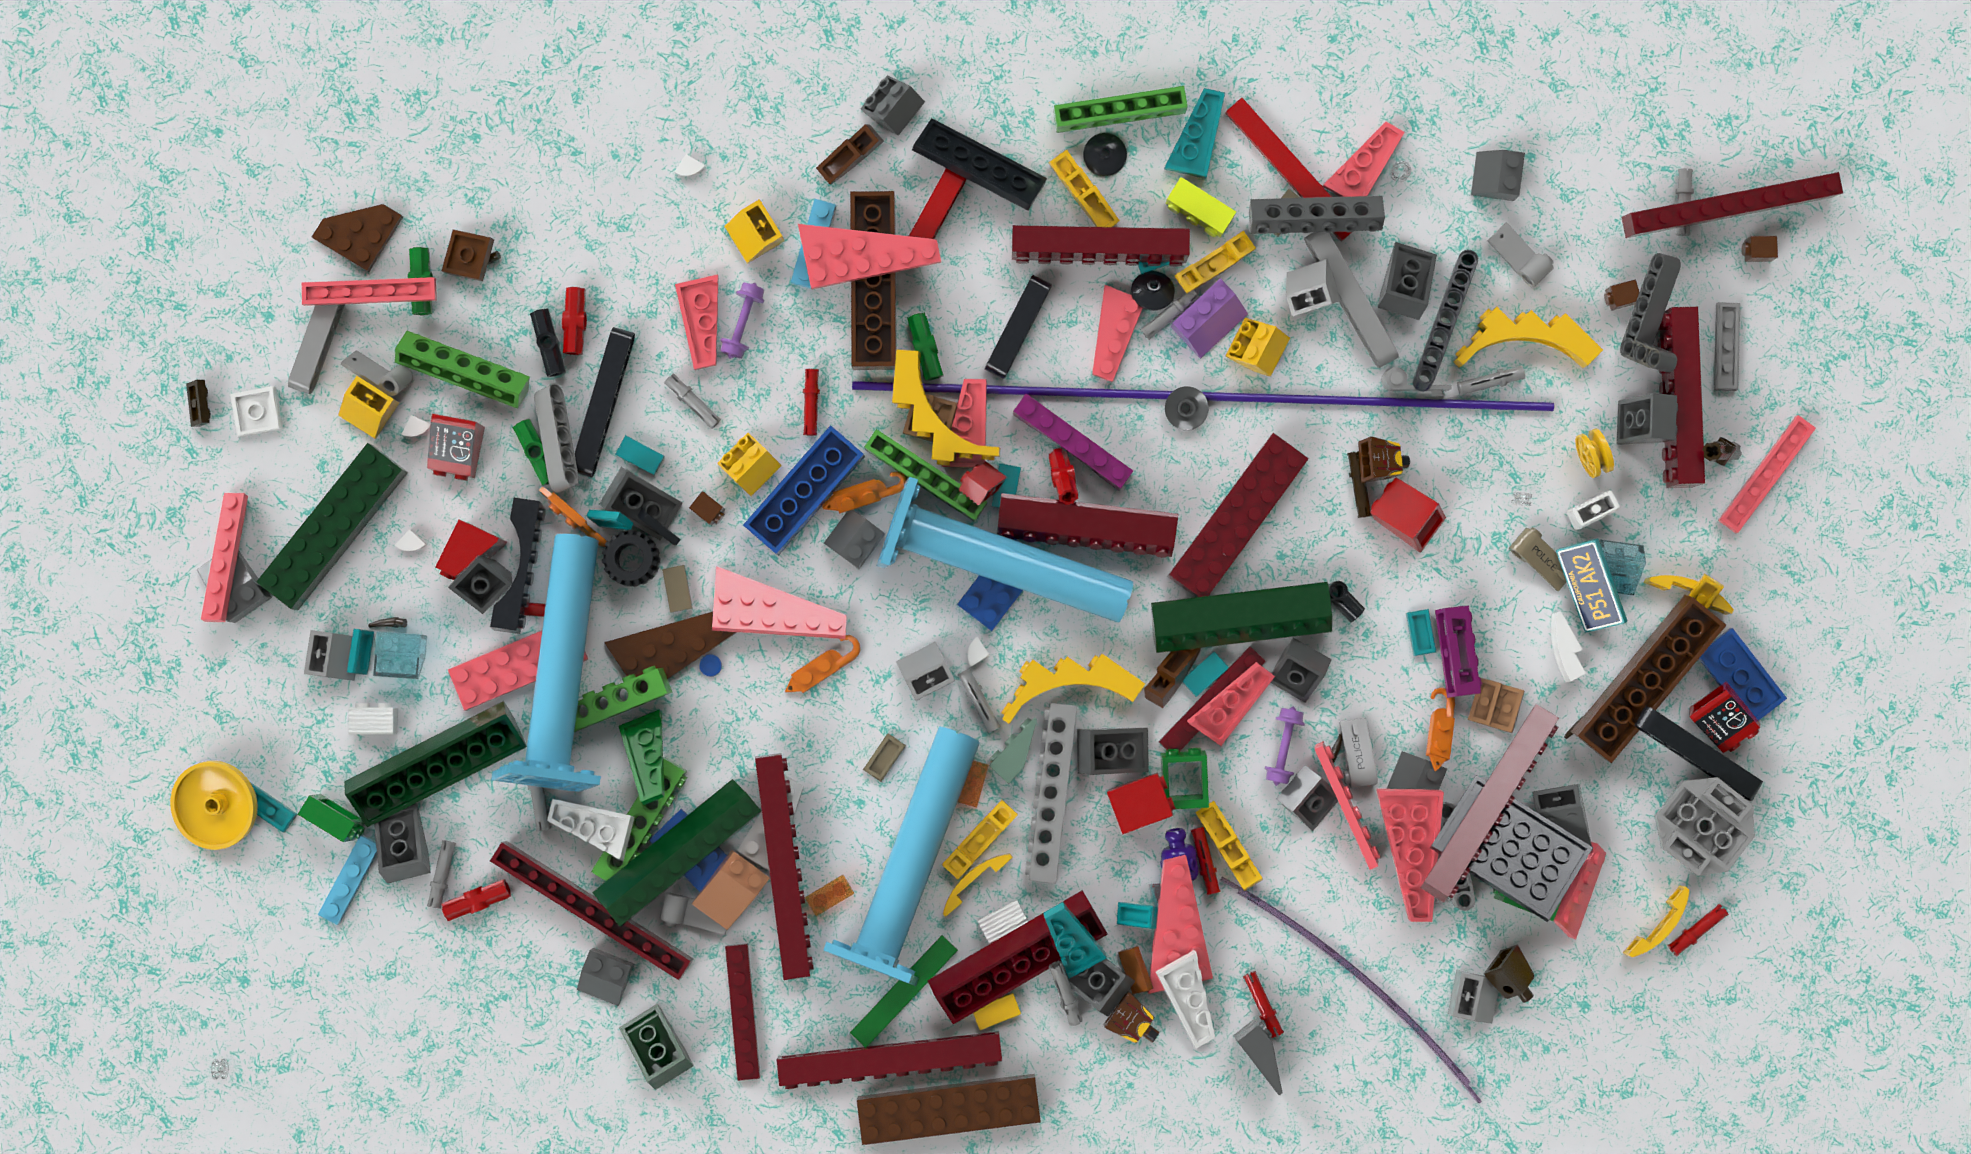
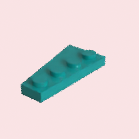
M1207 88L1203 89L1164 170L1207 178L1225 92Z
M1063 902L1043 912L1069 979L1107 958L1103 948Z

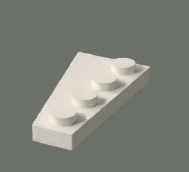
M784 775L785 780L790 781L791 793H787V800L792 802L795 814L804 786ZM761 812L737 851L769 870ZM794 815L790 816V823H792Z
M552 799L547 821L624 861L634 817Z
M1193 950L1157 970L1156 974L1192 1044L1197 1049L1213 1040L1215 1034L1210 1011L1207 1006L1197 953Z

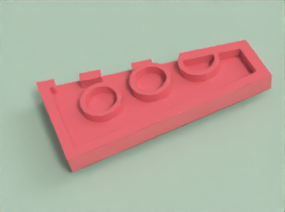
M1386 121L1323 184V187L1339 197L1368 196L1405 132Z
M718 274L675 284L694 370L716 366Z
M1107 285L1104 286L1092 375L1113 382L1142 307L1133 300L1132 295Z
M964 379L951 429L959 437L979 446H986L987 379ZM956 453L955 462L950 461V466L942 465L941 467H974L977 464L980 466L986 460L981 459L982 455H973L972 459L959 458L960 453Z
M1256 662L1188 719L1187 722L1222 746L1275 676Z
M1591 842L1593 851L1588 855L1561 900L1554 919L1559 928L1568 937L1573 939L1577 938L1606 856V852L1599 844Z

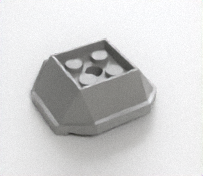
M1718 777L1681 781L1654 815L1661 848L1697 876L1728 872L1755 837L1753 805ZM1702 820H1705L1707 823V829L1704 832L1699 828Z

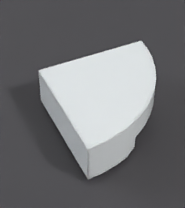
M686 154L675 170V174L683 177L699 174L704 170L705 165Z
M411 415L402 435L406 437L420 436L430 430L431 424Z
M409 529L394 546L404 551H417L424 548L427 544Z
M978 637L971 642L968 648V661L971 667L989 656V653Z

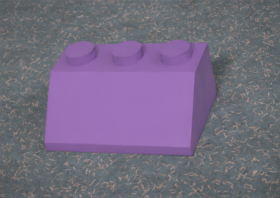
M1220 278L1172 323L1171 328L1201 359L1244 319L1248 312L1236 294Z

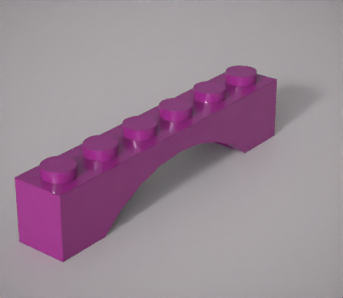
M1028 394L1024 395L1013 410L1014 416L1068 451L1118 491H1120L1133 473L1131 468Z

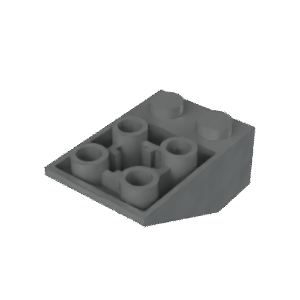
M1580 784L1532 791L1537 813L1592 846Z

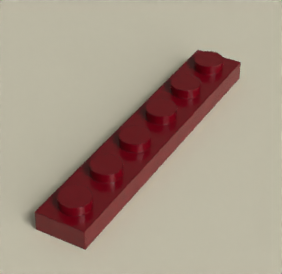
M1249 646L1158 742L1166 750L1178 749L1180 752L1199 732L1187 720L1257 662L1262 666L1266 661Z
M748 943L727 945L725 950L737 1080L759 1079L760 1066Z

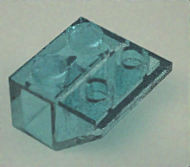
M1600 539L1599 542L1617 592L1634 595L1646 565L1644 545Z
M377 632L373 676L419 679L426 656L427 636Z

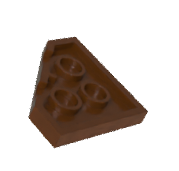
M380 204L323 218L312 238L370 272L403 219V216L388 206Z

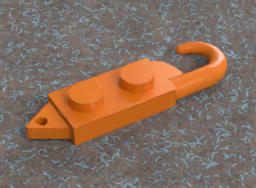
M891 472V477L896 476L900 478V482L894 486L886 488L882 481L872 479L834 491L833 495L822 504V507L825 510L838 511L840 514L881 501V498L901 492L907 478L901 472Z
M543 486L539 489L548 499L550 504L548 507L556 515L561 513L566 518L565 522L572 529L578 528L588 537L597 539L599 541L598 545L606 547V539L594 531L587 524V521L554 492L551 493Z
M846 635L845 639H839L840 641H851L853 644L852 651L843 657L835 650L824 652L791 674L792 678L785 692L805 693L856 659L860 653L859 641L851 635Z
M1437 688L1431 693V699H1434L1437 694H1443L1447 700L1446 709H1436L1430 718L1426 756H1429L1434 771H1437L1445 761H1448L1451 755L1455 722V698H1447L1446 688Z

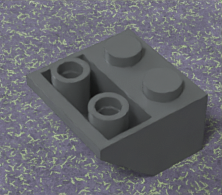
M887 75L880 81L878 87L865 100L864 105L860 109L883 128L899 136L925 101L910 85Z

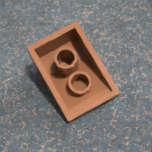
M731 850L691 904L728 930L759 894L770 877Z

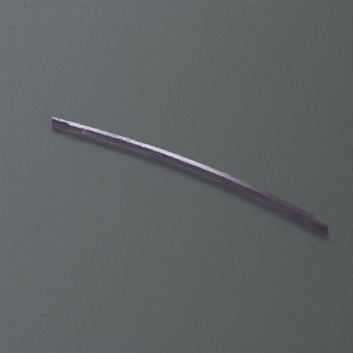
M1223 876L1221 877V882L1239 890L1238 895L1295 930L1362 982L1429 1046L1477 1103L1482 1102L1469 1086V1079L1439 1045L1366 975L1300 924L1249 891H1244L1242 887Z

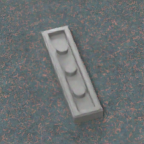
M1716 303L1714 390H1738L1740 303Z

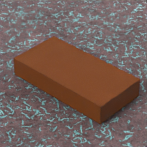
M1136 946L1119 951L1118 954L1125 973L1135 981L1130 987L1132 994L1153 989L1139 947Z

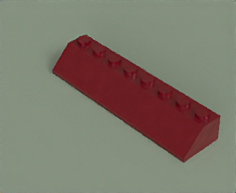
M1001 493L997 534L1009 539H1021L1030 543L1038 541L1049 545L1064 544L1073 548L1081 546L1089 547L1092 550L1107 549L1116 553L1125 551L1133 552L1136 555L1151 554L1165 558L1172 557L1179 514L1082 502L1065 505L1056 499Z

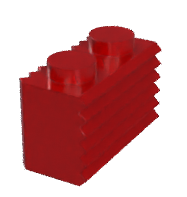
M985 461L980 466L978 464L975 465L971 472L967 471L960 480L962 485L959 488V492H963V495L966 494V497L980 505L999 491L1007 477Z

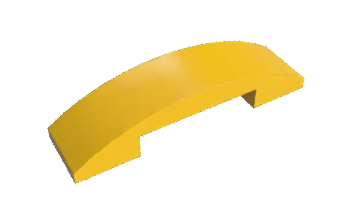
M1242 231L1201 260L1177 273L1175 278L1186 294L1236 264L1254 251L1256 247L1245 231Z
M1660 575L1645 578L1643 583L1663 591L1669 590L1674 585L1691 592L1698 581L1681 576ZM1720 594L1709 606V609L1724 615L1732 614L1734 611Z
M1001 800L941 865L958 880L1018 814L1006 802Z
M1007 853L992 857L971 869L952 890L945 904L943 915L945 917L948 916L963 902L958 894L989 866L997 872L1013 858L1012 855Z
M1679 885L1666 901L1672 909L1646 939L1640 936L1635 937L1623 952L1626 956L1635 957L1646 953L1660 944L1672 932L1681 919L1687 905L1689 889Z

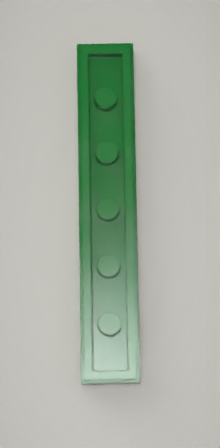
M941 935L910 968L915 971L914 976L919 978L916 986L899 980L850 1031V1034L866 1048L928 983L927 980L931 979L958 949Z

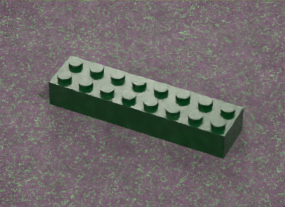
M367 443L256 582L288 608L299 610L408 472L377 447Z

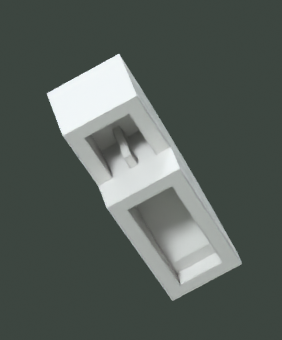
M1562 612L1552 613L1551 638L1554 655L1565 682H1571L1586 674L1575 655L1583 649Z

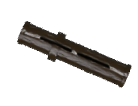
M1359 451L1347 453L1351 471L1349 478L1352 477L1358 518L1371 517L1366 483H1361Z

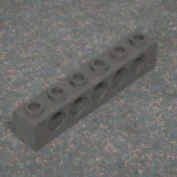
M1383 196L1250 199L1249 206L1251 234L1331 233L1341 231L1374 232L1383 229L1385 220Z

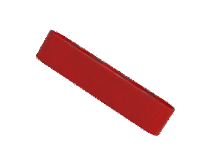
M946 168L909 236L935 239L967 179Z

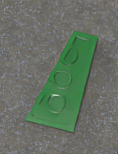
M657 710L618 726L640 801L643 805L664 797L662 712Z

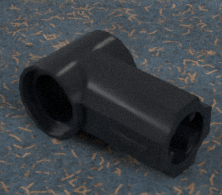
M1335 581L1328 584L1331 603L1350 623L1355 621L1364 612L1365 608L1348 591V587L1344 582ZM1333 587L1338 590L1337 597L1332 594Z

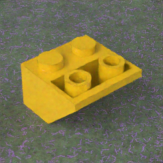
M760 199L739 211L724 226L747 264L784 242L782 234Z
M1244 318L1225 356L1254 372L1271 377L1290 337L1276 326Z
M356 375L344 394L338 416L376 439L400 402Z
M749 433L740 438L737 444L728 453L724 454L717 463L750 496L782 466Z

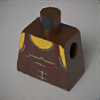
M1371 436L1358 442L1361 483L1394 478L1401 475L1403 468H1408L1410 465L1409 456L1401 455L1399 443Z
M1127 991L1103 1024L1106 1029L1134 1043H1137L1142 1036L1153 1043L1160 1033L1150 1025L1155 1017L1130 991Z

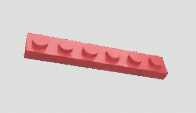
M436 278L301 282L302 305L437 301Z
M1795 416L1718 521L1735 534L1738 533L1816 428L1801 416Z
M224 493L201 615V620L204 622L226 621L248 495L245 493Z
M1324 741L1315 744V752L1369 869L1378 867V859L1381 858L1376 846L1372 847L1369 841L1371 834L1367 826L1363 827L1361 824V812L1358 806L1354 807L1350 800L1353 798V795L1348 786L1344 787L1341 780L1344 776L1340 767H1335L1332 759L1335 757L1331 747H1326Z

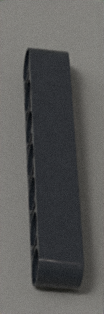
M1472 250L1462 251L1453 268L1413 377V386L1418 391L1424 392L1429 390L1436 379L1478 263V255ZM1467 260L1471 265L1467 266L1462 261ZM1455 280H1462L1464 285L1457 284ZM1448 299H1455L1457 304L1450 303ZM1441 318L1449 319L1450 323H1444ZM1434 337H1440L1443 342H1436ZM1427 356L1434 357L1436 362L1428 361ZM1419 376H1426L1429 382H1423Z
M613 327L610 332L574 453L577 471L580 475L593 478L596 472L634 344L635 333L616 327Z
M1644 707L1634 724V727L1710 777H1718L1749 801H1753L1763 783L1762 780L1650 707Z

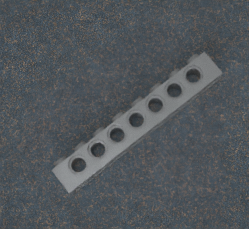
M1050 703V707H1045L1044 720H1048L1047 729L1042 730L1041 742H1045V749L1040 751L1038 764H1042V773H1037L1036 786H1039L1040 790L1039 795L1034 796L1033 808L1037 809L1036 818L1032 817L1030 830L1034 831V839H1029L1028 853H1032L1031 862H1026L1025 875H1029L1030 881L1056 884L1077 706ZM1056 720H1062L1065 724V729L1061 733L1055 732L1052 728L1053 722ZM1053 742H1059L1062 745V752L1058 755L1050 752V745ZM1051 764L1058 765L1060 769L1059 774L1055 777H1051L1047 773V768ZM1048 786H1053L1057 790V795L1053 799H1048L1044 795V791ZM1046 808L1054 811V818L1050 821H1045L1042 818V811ZM1044 830L1049 831L1052 835L1048 843H1043L1039 840V834ZM1039 853H1046L1049 856L1047 864L1040 865L1037 863L1036 857Z

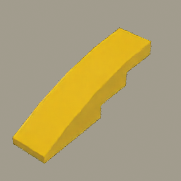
M1067 149L1048 162L1096 227H1113L1120 221L1096 185L1092 184Z
M1215 801L1209 803V808H1201L1196 811L1197 817L1242 889L1246 891L1262 881V876Z

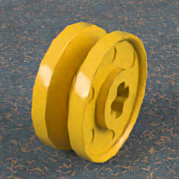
M1599 429L1590 430L1588 437L1583 433L1575 437L1578 456L1590 477L1600 476L1601 469L1605 473L1614 470V459L1611 449Z

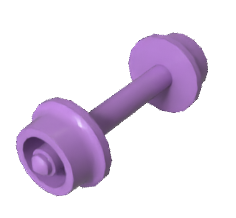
M744 282L741 289L736 292V295L745 298L732 340L721 338L720 340L722 342L721 352L728 355L729 359L734 357L742 359L744 352L749 350V347L740 343L750 310L753 302L764 303L765 301L763 299L764 289L758 287L756 283Z
M1294 706L1290 709L1281 708L1279 716L1275 719L1285 722L1276 767L1265 766L1267 771L1266 780L1274 781L1275 786L1280 783L1288 784L1290 777L1294 775V772L1284 770L1294 724L1305 726L1303 722L1304 713L1296 711Z

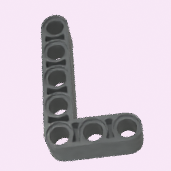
M1657 253L1652 257L1620 346V353L1623 357L1648 368L1670 373L1677 365L1676 355L1653 345L1679 274L1681 262L1677 257Z

